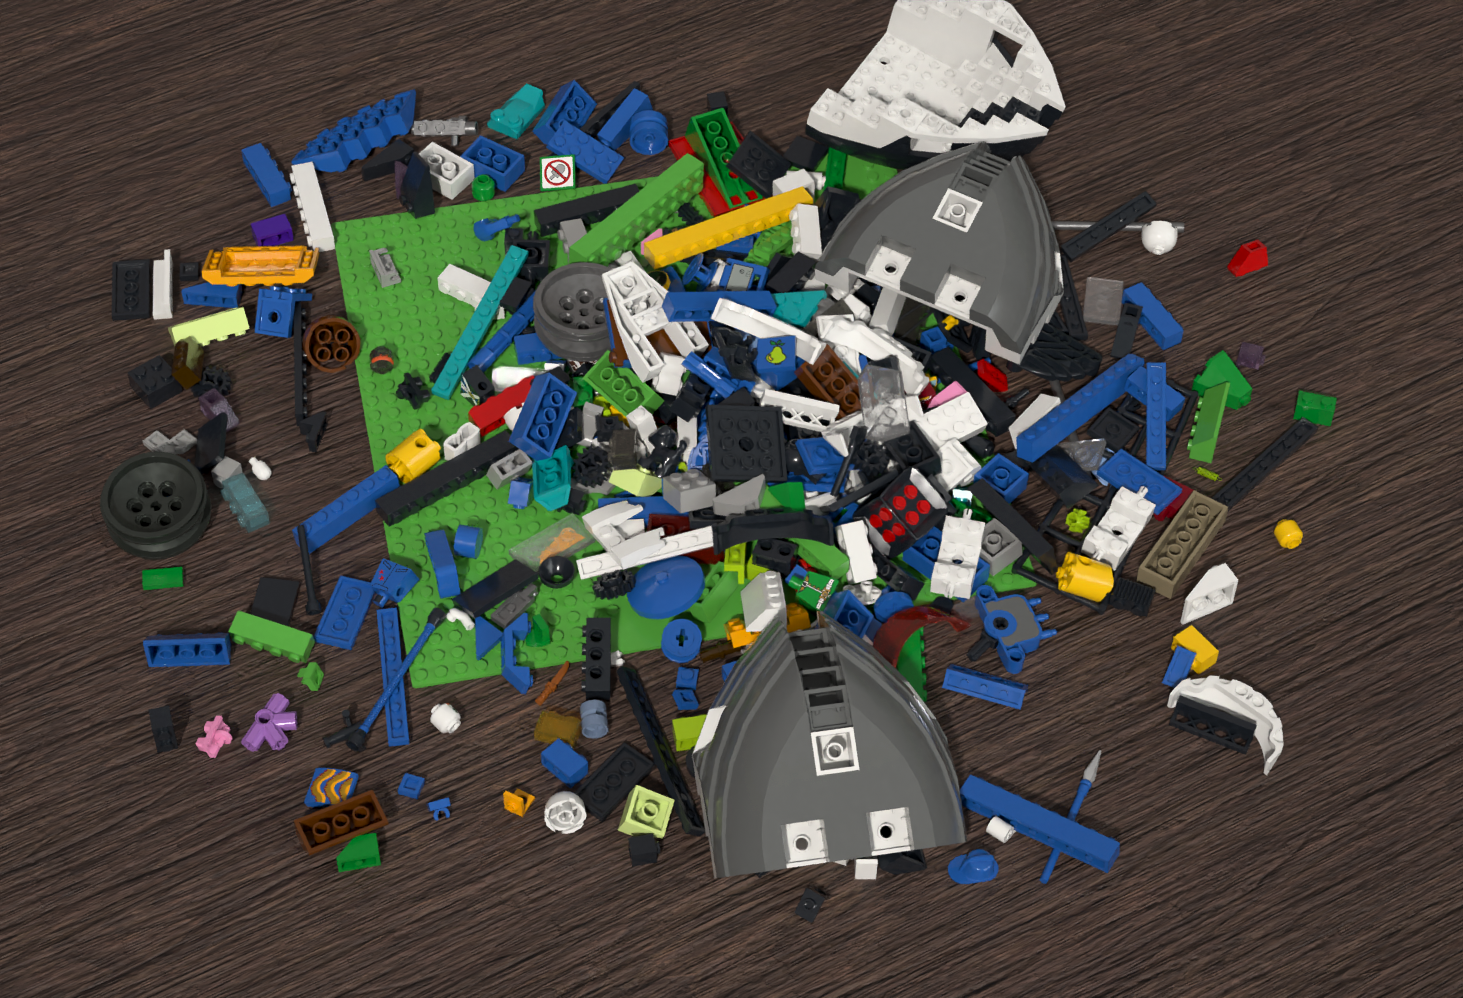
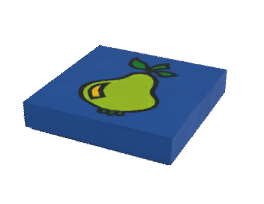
M796 336L758 339V373L796 370Z

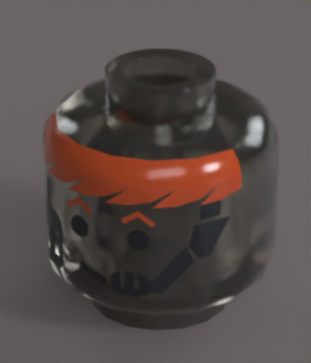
M378 346L370 352V368L373 372L386 374L394 368V355L389 348Z

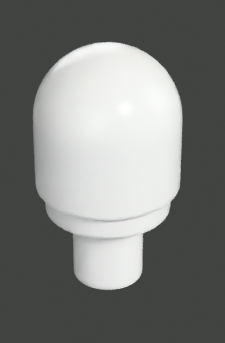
M252 457L249 463L252 465L253 473L260 480L269 479L271 469L268 465Z

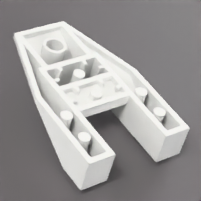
M633 261L602 274L601 277L619 334L631 366L642 383L657 377L665 365L645 336L664 329L683 358H686L691 351L699 357L703 355L709 344L694 322L668 321L662 308L668 291Z

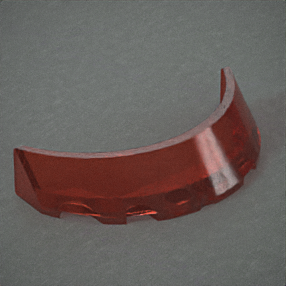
M911 607L897 612L889 617L886 623L881 625L874 636L873 647L896 668L902 647L908 638L919 628L930 623L947 621L957 632L969 628L971 624L936 608Z

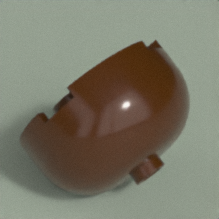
M326 315L317 318L307 327L303 336V350L307 359L317 369L334 373L346 369L344 366L351 364L354 359L356 360L360 351V337L354 326L346 319L336 315ZM348 342L347 349L342 345L343 343ZM343 349L342 355L336 356L337 351ZM331 354L339 362L346 361L343 365L335 368L326 367L319 363V361H327Z

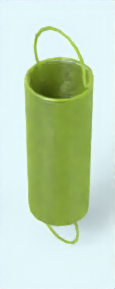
M1202 467L1198 468L1197 474L1213 481L1218 480V474Z

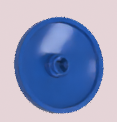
M675 556L651 562L634 575L636 581L635 588H631V592H627V598L632 609L642 617L649 619L673 617L690 608L700 598L705 588V576L700 565L695 560L685 556Z

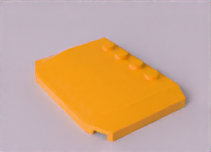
M301 245L225 247L221 252H214V249L209 250L202 269V278L212 285L226 284L227 286H236L238 284H245L246 286L264 284L271 286L275 283H282V285L305 283L314 276L319 258V248H315V251L307 250V246Z

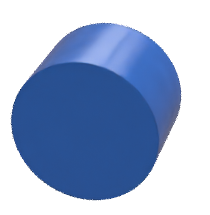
M460 524L455 535L454 555L477 559L481 551L483 529Z

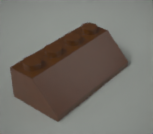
M373 789L294 820L296 835L303 850L308 855L389 824Z

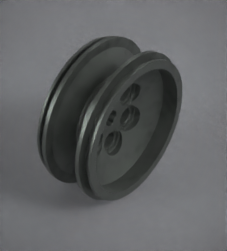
M168 452L142 453L124 461L110 474L101 493L100 509L111 538L125 552L143 559H167L187 551L202 537L211 518V500L201 473L188 460Z

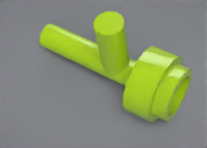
M602 395L595 396L593 404L604 407L602 417H609L611 415L609 410L611 403Z

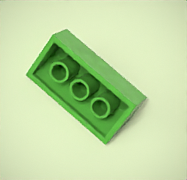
M609 350L604 353L583 377L587 383L625 417L640 405L653 414L664 402L645 382L642 383L639 377L629 368H614V363L609 362Z
M1226 382L1205 390L1204 397L1199 398L1197 408L1201 410L1196 411L1194 422H1197V425L1192 426L1190 435L1194 436V438L1189 439L1187 450H1190V459L1212 463L1230 383Z

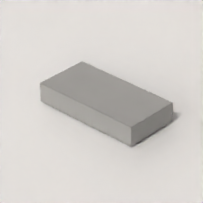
M547 360L545 370L549 371L560 366L564 371L567 367V361Z

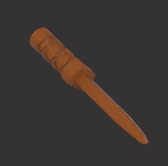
M569 661L564 663L551 682H547L545 689L535 700L538 705L541 706L546 698L549 697V694L554 693L557 689V685L567 673Z

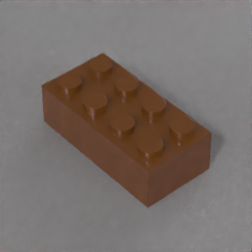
M828 344L813 365L806 361L794 372L816 400L839 405V412L835 421L854 412L869 409L870 406L876 404V401Z

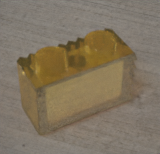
M543 710L534 729V738L552 744L559 738L564 743H569L574 750L581 733V721L573 716L565 717L564 715H558L554 711L545 712Z

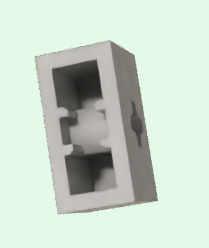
M519 449L492 464L486 476L498 490L510 483L511 480L528 473L533 462L525 452Z

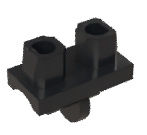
M409 372L404 373V381L398 385L396 395L399 399L408 400L414 410L419 409L421 403L428 402L430 393L428 390H420L422 387L420 377L413 378Z

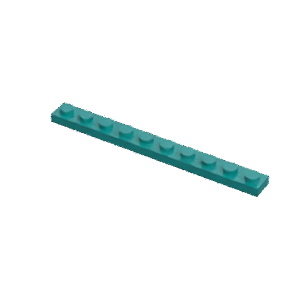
M511 245L431 390L432 394L447 400L452 396L462 374L468 366V362L474 356L500 308V300L529 255L527 250Z

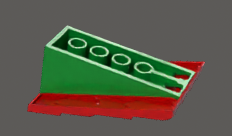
M724 108L691 117L685 136L668 141V145L677 161L688 153L704 163L703 188L698 194L713 217L740 209L745 204L751 205L765 200L762 195L726 167L744 138L733 121L729 122Z

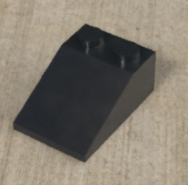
M415 151L412 153L400 188L401 195L399 200L401 205L407 209V212L417 219L435 214L430 166Z
M914 420L879 435L880 441L885 450L888 451L887 454L890 456V460L898 472L906 467L913 466L926 478L931 474L935 476L942 473L940 456Z

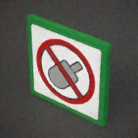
M575 154L540 157L541 192L576 189Z

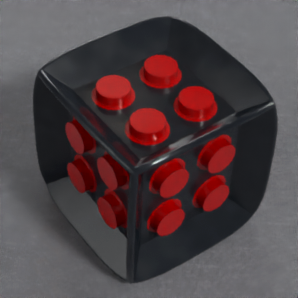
M913 466L904 468L898 472L899 476L873 492L852 515L854 522L863 520L868 529L867 539L879 552L889 559L900 555L913 546L917 540L925 536L945 516L949 509L945 500L934 486Z

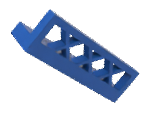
M950 664L946 670L942 688L1021 709L1028 685Z

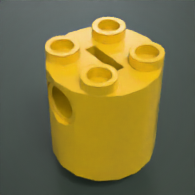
M418 429L387 453L385 457L389 469L397 475L398 480L406 484L423 475L440 460L439 450H441V447L436 441H432L424 430Z
M1067 552L1062 567H1058V572H1056V578L1059 579V590L1095 602H1100L1112 590L1114 583L1110 565L1071 552Z

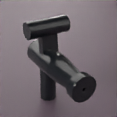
M345 709L342 711L343 722L347 727L329 737L325 736L322 738L327 749L331 748L333 744L347 741L351 733L362 725L361 721L351 725L349 710ZM365 745L362 746L359 752L366 749Z

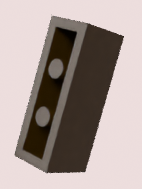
M190 336L179 340L175 344L171 374L186 390L201 381L204 350Z

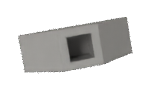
M761 474L713 498V512L723 516L732 514L739 516L743 515L744 511L760 509L766 490L765 476Z

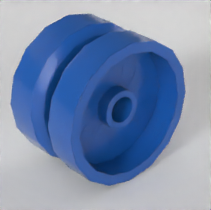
M653 110L638 112L631 118L630 145L633 150L644 155H654L666 148L668 145V121L664 115Z

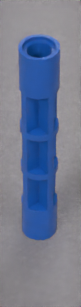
M535 291L468 362L469 369L477 365L484 373L512 343L514 336H518L534 319L533 298Z

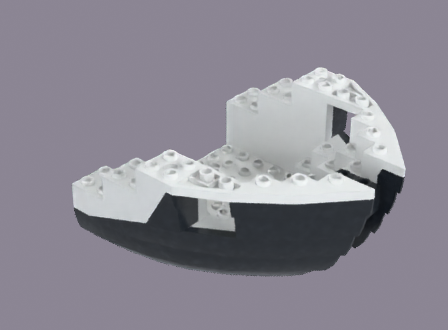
M897 0L886 33L837 94L827 88L811 108L805 135L842 153L893 169L905 170L937 155L983 141L989 145L992 155L1011 162L1013 157H1023L1025 154L1031 153L1038 144L1044 141L1049 131L1048 128H1050L1055 120H1059L1066 106L1052 64L1033 31L1010 3L1005 0ZM999 33L1023 45L1015 61L997 40Z

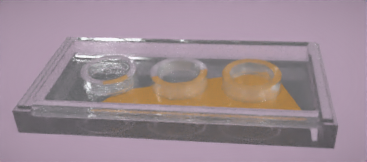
M572 513L509 549V555L539 575V566L545 559L553 556L569 558L596 542V539Z

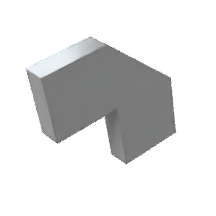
M185 429L170 440L158 430L143 440V445L152 452H168L172 454H184L197 444V439Z

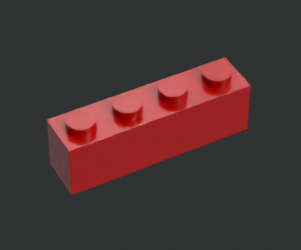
M533 375L521 379L513 387L505 388L501 394L491 396L485 403L470 409L468 412L469 422L480 429V437L506 424L504 415L515 406L517 409L523 407L521 403H524L531 388L529 383L535 378Z

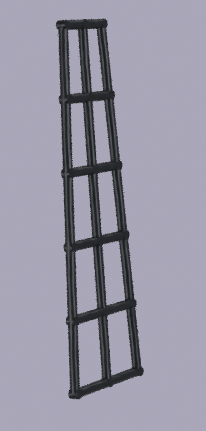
M1166 380L1167 385L1189 399L1175 432L1166 428V437L1171 438L1166 450V470L1199 395L1197 391L1186 389L1175 384L1172 380ZM1128 394L1118 408L1117 413L1143 426L1129 451V454L1135 457L1146 438V419L1127 411L1135 398ZM1097 441L1080 467L1086 472L1096 455L1109 460L1115 454L1102 449L1103 444ZM1158 470L1157 472L1164 476L1166 470ZM1111 485L1103 500L1091 494H1087L1082 498L1099 506L1081 541L1049 527L1063 506L1059 500L1056 501L1044 521L1040 524L1037 532L1041 536L1045 533L1075 547L1074 554L1082 556L1081 550L1085 538L1094 526H1098L1106 510H1109L1110 502L1117 488ZM1134 544L1114 571L1112 590L1106 594L1100 604L1058 589V583L1051 582L1022 568L1030 555L1026 549L1023 550L1022 555L1013 564L1011 572L1021 575L1054 591L1055 594H1061L1103 615L1110 602L1111 593L1116 581L1123 572Z

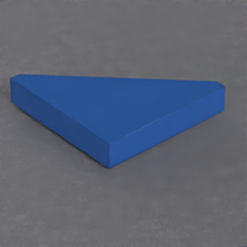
M481 616L475 618L476 659L478 661L500 642L503 634Z

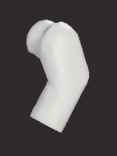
M452 608L446 614L447 619L451 622H454L456 619L460 620L466 630H471L475 626L470 616L462 610Z

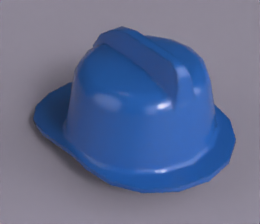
M975 849L969 854L957 856L948 865L950 878L960 884L991 881L998 873V864L993 855L983 849Z

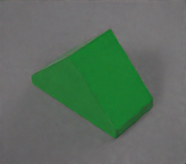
M787 482L769 487L768 491L783 507L792 508L794 511L806 509L802 482Z

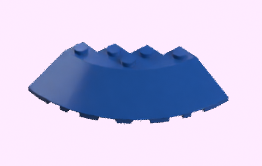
M415 89L394 95L395 98L389 101H385V99L379 100L373 107H370V105L357 110L358 114L353 117H344L337 121V126L331 130L326 128L317 135L316 139L309 141L306 144L307 148L304 151L300 150L293 158L292 164L298 165L313 162L314 169L342 172L347 169L351 160L365 159L372 148L387 146L392 136L407 134L413 125L416 99Z

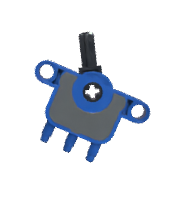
M988 585L979 586L974 604L984 624L980 641L967 653L969 660L975 662L990 647L993 650L997 648L998 655L1005 669L1012 674L1021 672L1025 653L1036 650L1039 647L1040 640L1057 634L1056 629L1042 631L1039 622L1049 619V615L1047 613L1035 615L1031 608L1040 604L1041 599L1032 598L1027 600L1019 594L997 598L992 587Z

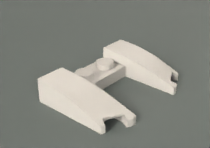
M628 501L610 504L582 516L585 528L623 570L666 546L665 541L660 540V536L664 535L662 527L639 534L628 540H625L615 530V526L643 511L641 505L634 506L629 504Z

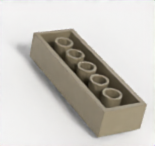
M1194 490L1140 565L1136 582L1152 589L1155 588L1157 593L1172 599L1225 523L1229 507Z

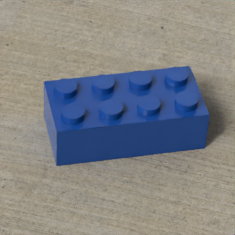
M550 373L535 376L509 442L536 461L551 458L577 392Z
M934 526L925 536L903 552L902 560L930 580L935 562L938 559L942 542V531ZM981 558L978 561L971 595L989 578L990 565ZM958 559L952 561L955 564L962 563V561ZM956 597L963 603L967 600L966 598Z

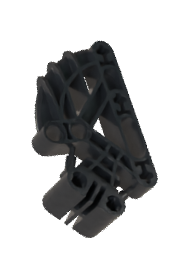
M1044 323L1035 343H1030L1020 365L1007 360L1006 367L1011 372H1021L1024 369L1045 380L1068 382L1072 378L1080 380L1085 378L1086 375L1096 376L1099 372L1102 356L1050 324ZM973 324L969 336L973 355L979 361L990 358L991 352L985 350L986 329Z

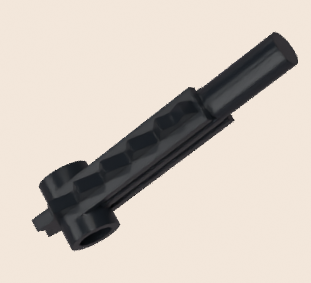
M684 203L674 212L679 213L678 217H682V221H686V225L692 226L706 221L702 215H698V211H694V207H690V203Z

